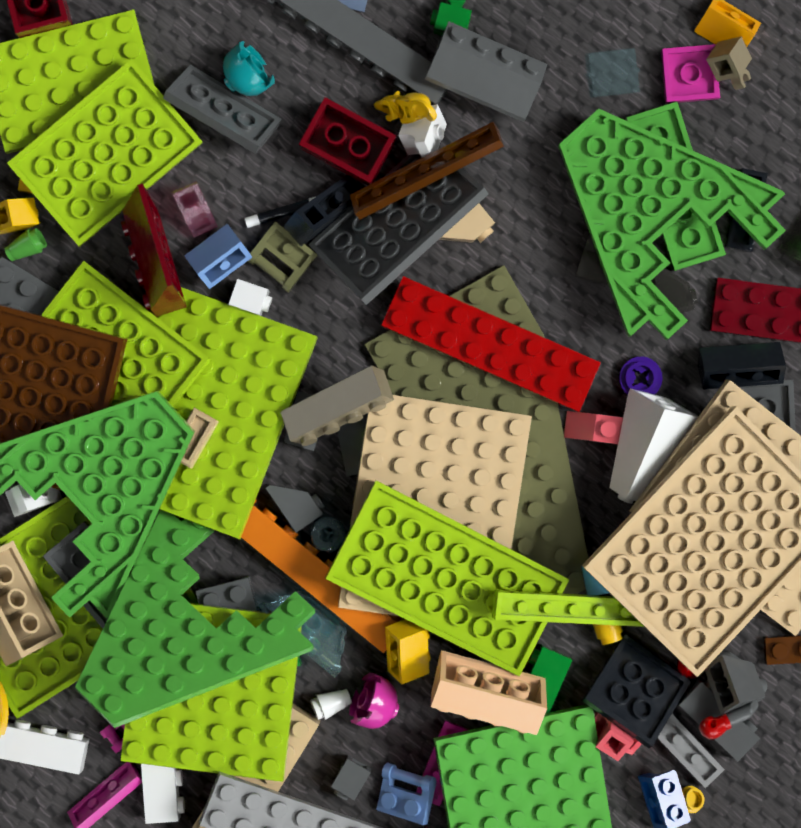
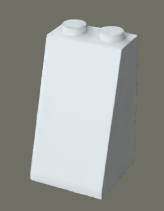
M634 389L629 390L609 487L619 494L618 498L630 504L633 501H637L699 416L666 397Z

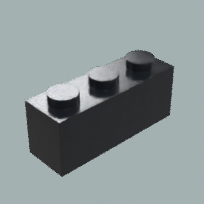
M780 342L699 348L698 370L703 390L718 389L726 379L732 381L738 387L784 383L786 363Z

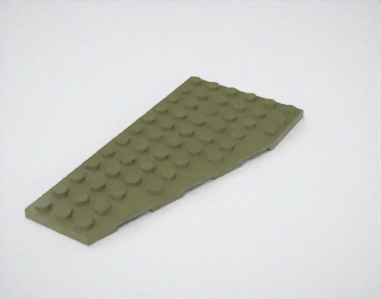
M505 266L498 268L450 296L544 337L543 332ZM392 330L366 343L365 346L376 366L384 370L393 395L532 416L511 549L568 578L569 582L562 594H578L585 590L581 566L588 560V554L558 403Z

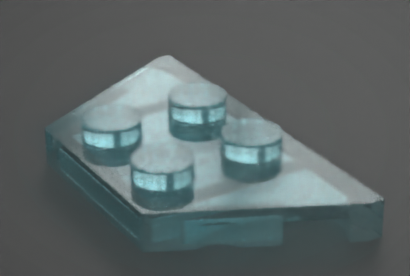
M305 589L297 591L315 609V614L302 625L301 634L314 646L312 651L305 654L335 678L342 667L340 666V660L344 652V636L347 633L348 624ZM291 595L278 597L276 601L267 604L265 602L260 603L255 611L272 613Z

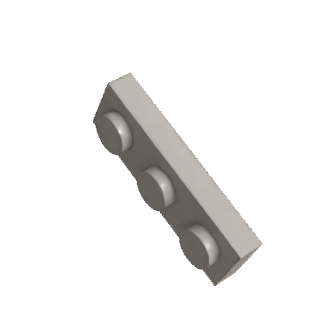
M671 714L658 739L706 788L725 769Z

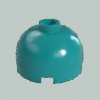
M241 41L224 58L223 72L226 77L224 78V83L232 92L237 91L242 95L250 97L257 96L275 84V79L273 75L268 77L265 73L263 65L267 64L261 55L251 45L245 48L243 46L245 42Z

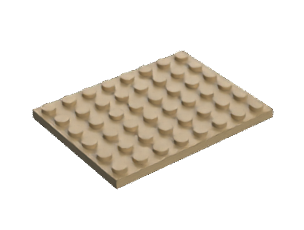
M393 395L394 400L387 403L384 409L367 413L350 528L372 485L377 480L510 549L512 548L532 416ZM343 587L340 588L338 608L398 616Z
M732 406L589 557L582 567L682 664L698 677L801 567V472L736 406Z

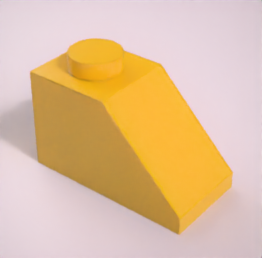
M34 198L7 199L0 202V235L25 230L39 224L38 210Z

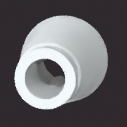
M347 689L315 695L316 698L310 700L317 720L322 718L326 720L352 704Z

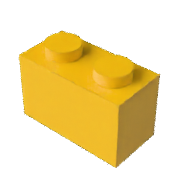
M406 619L386 626L388 672L401 684L429 674V661L431 660L428 651L429 631Z

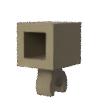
M742 37L718 42L706 59L717 82L731 79L735 90L745 88L744 82L751 79L746 67L752 60V57Z

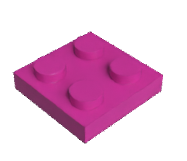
M716 44L664 48L661 50L665 104L718 100L720 98L719 81L717 82L706 60Z

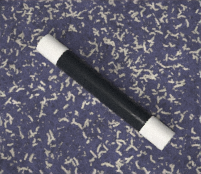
M315 197L246 217L247 228L293 215Z

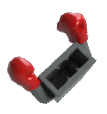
M730 651L720 652L705 669L720 714H723L718 717H706L700 722L699 731L702 736L709 740L719 738L726 730L731 729V726L752 717L759 707L758 702L765 698L767 682L765 679L759 678L755 665L752 662L741 660ZM678 660V672L681 673L682 676H685L687 678H696V676Z

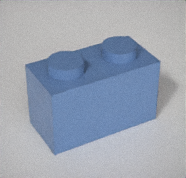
M228 224L184 255L209 289L252 258Z

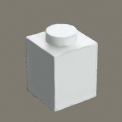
M237 279L229 305L261 316L263 311L268 312L272 297L268 296L270 292L268 289Z

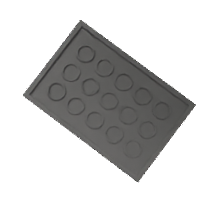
M407 155L384 177L421 159V155ZM461 168L360 220L355 215L352 205L308 245L367 305L489 193L478 181Z

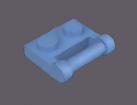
M386 763L382 769L383 781L376 810L414 823L427 825L436 787V778L430 775H417L398 769L394 764ZM395 779L421 787L422 794L394 786Z

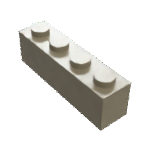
M370 366L281 411V415L290 441L302 444V446H308L315 443L317 438L324 434L329 435L338 432L340 426L346 423L358 422L363 419V415L384 409L386 404L393 401L394 398L384 370Z

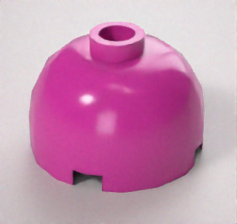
M368 673L362 678L366 683L360 695L357 690L355 691L351 700L352 704H350L349 715L354 717L353 720H350L351 723L364 728L377 729L387 724L391 718L396 717L399 704L397 703L396 689L391 682L374 673Z

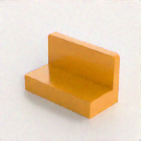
M712 0L695 28V32L716 45L720 41L741 36L747 47L755 36L761 22L724 0Z

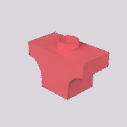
M597 711L595 712L594 718L598 737L596 748L617 761L625 753L633 755L641 746V743Z

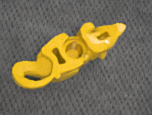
M398 90L393 95L385 96L374 103V107L377 110L388 114L385 116L387 121L400 118L402 124H409L424 117L431 122L437 118V113L431 106L429 97L422 93H408L402 96Z

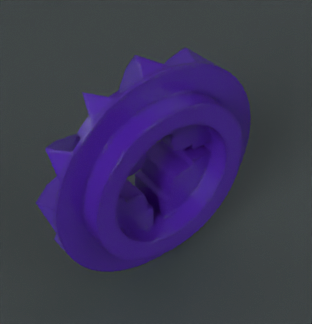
M635 357L627 361L622 367L619 383L627 395L630 389L655 395L662 384V372L659 365L648 357ZM633 369L638 371V373L649 370L645 377L649 387L642 383L632 386L636 379L635 373L632 371Z

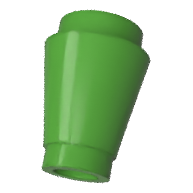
M35 228L33 230H26L4 249L7 257L13 262L42 253L43 248L47 247V243L41 231Z

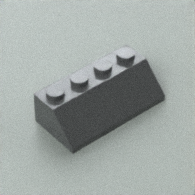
M448 21L436 47L425 80L524 122L542 83L547 64Z

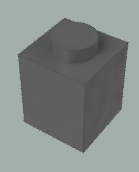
M348 755L332 782L331 787L335 789L334 794L344 800L351 798L355 801L371 773V768Z

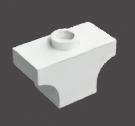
M431 105L437 113L435 121L431 122L424 117L409 124H402L398 136L408 155L419 154L423 158L438 150L440 142L444 138V131L447 125L438 105Z
M17 485L5 492L14 517L63 499L60 490L51 487L37 500H34L21 485Z

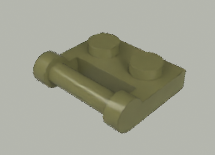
M274 222L250 253L252 258L248 262L252 265L255 263L283 285L282 289L289 293L318 255L305 244L300 246L286 229L277 222ZM265 249L294 270L290 277L261 255Z

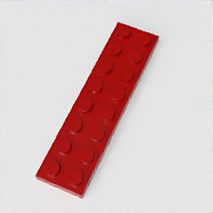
M404 276L381 325L577 412H580L601 364L597 360Z

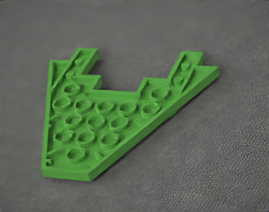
M601 109L596 110L558 146L628 337H631L641 326L649 321L665 340H668L688 321L651 280L670 264L652 243L689 209L707 229L728 211L763 250L769 247L786 231L768 212L785 195L782 190Z
M159 391L0 443V495L17 481L34 500H37L56 483L92 523L72 541L91 562L51 597L69 618L89 600L106 619L109 617L195 433L193 428Z
M160 510L75 688L116 728L312 651L314 649L313 644L298 629L315 614V609L295 591L256 628L236 610L216 629L182 596L184 592L200 579L199 574L183 559L215 530L187 519L180 521L174 514Z

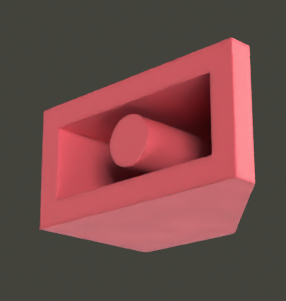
M567 411L564 438L618 445L623 418Z

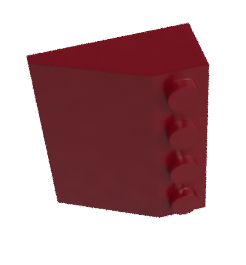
M143 183L139 184L123 209L125 220L121 221L125 236L130 235L132 244L128 245L132 260H137L139 269L135 270L139 285H144L146 294L142 295L147 310L151 309L154 315L158 317L186 308L187 305L158 208Z

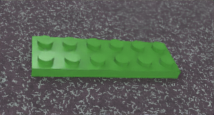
M678 102L632 115L625 119L632 124L693 150ZM690 209L662 234L673 272L726 255L716 222L707 229Z

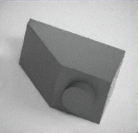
M277 485L266 487L295 532H298L324 514L321 509L325 506L316 493L311 496L309 491Z

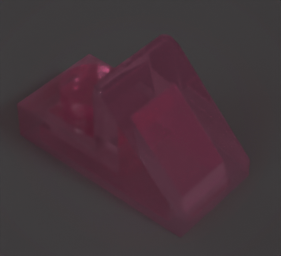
M197 181L172 192L193 238L218 227Z

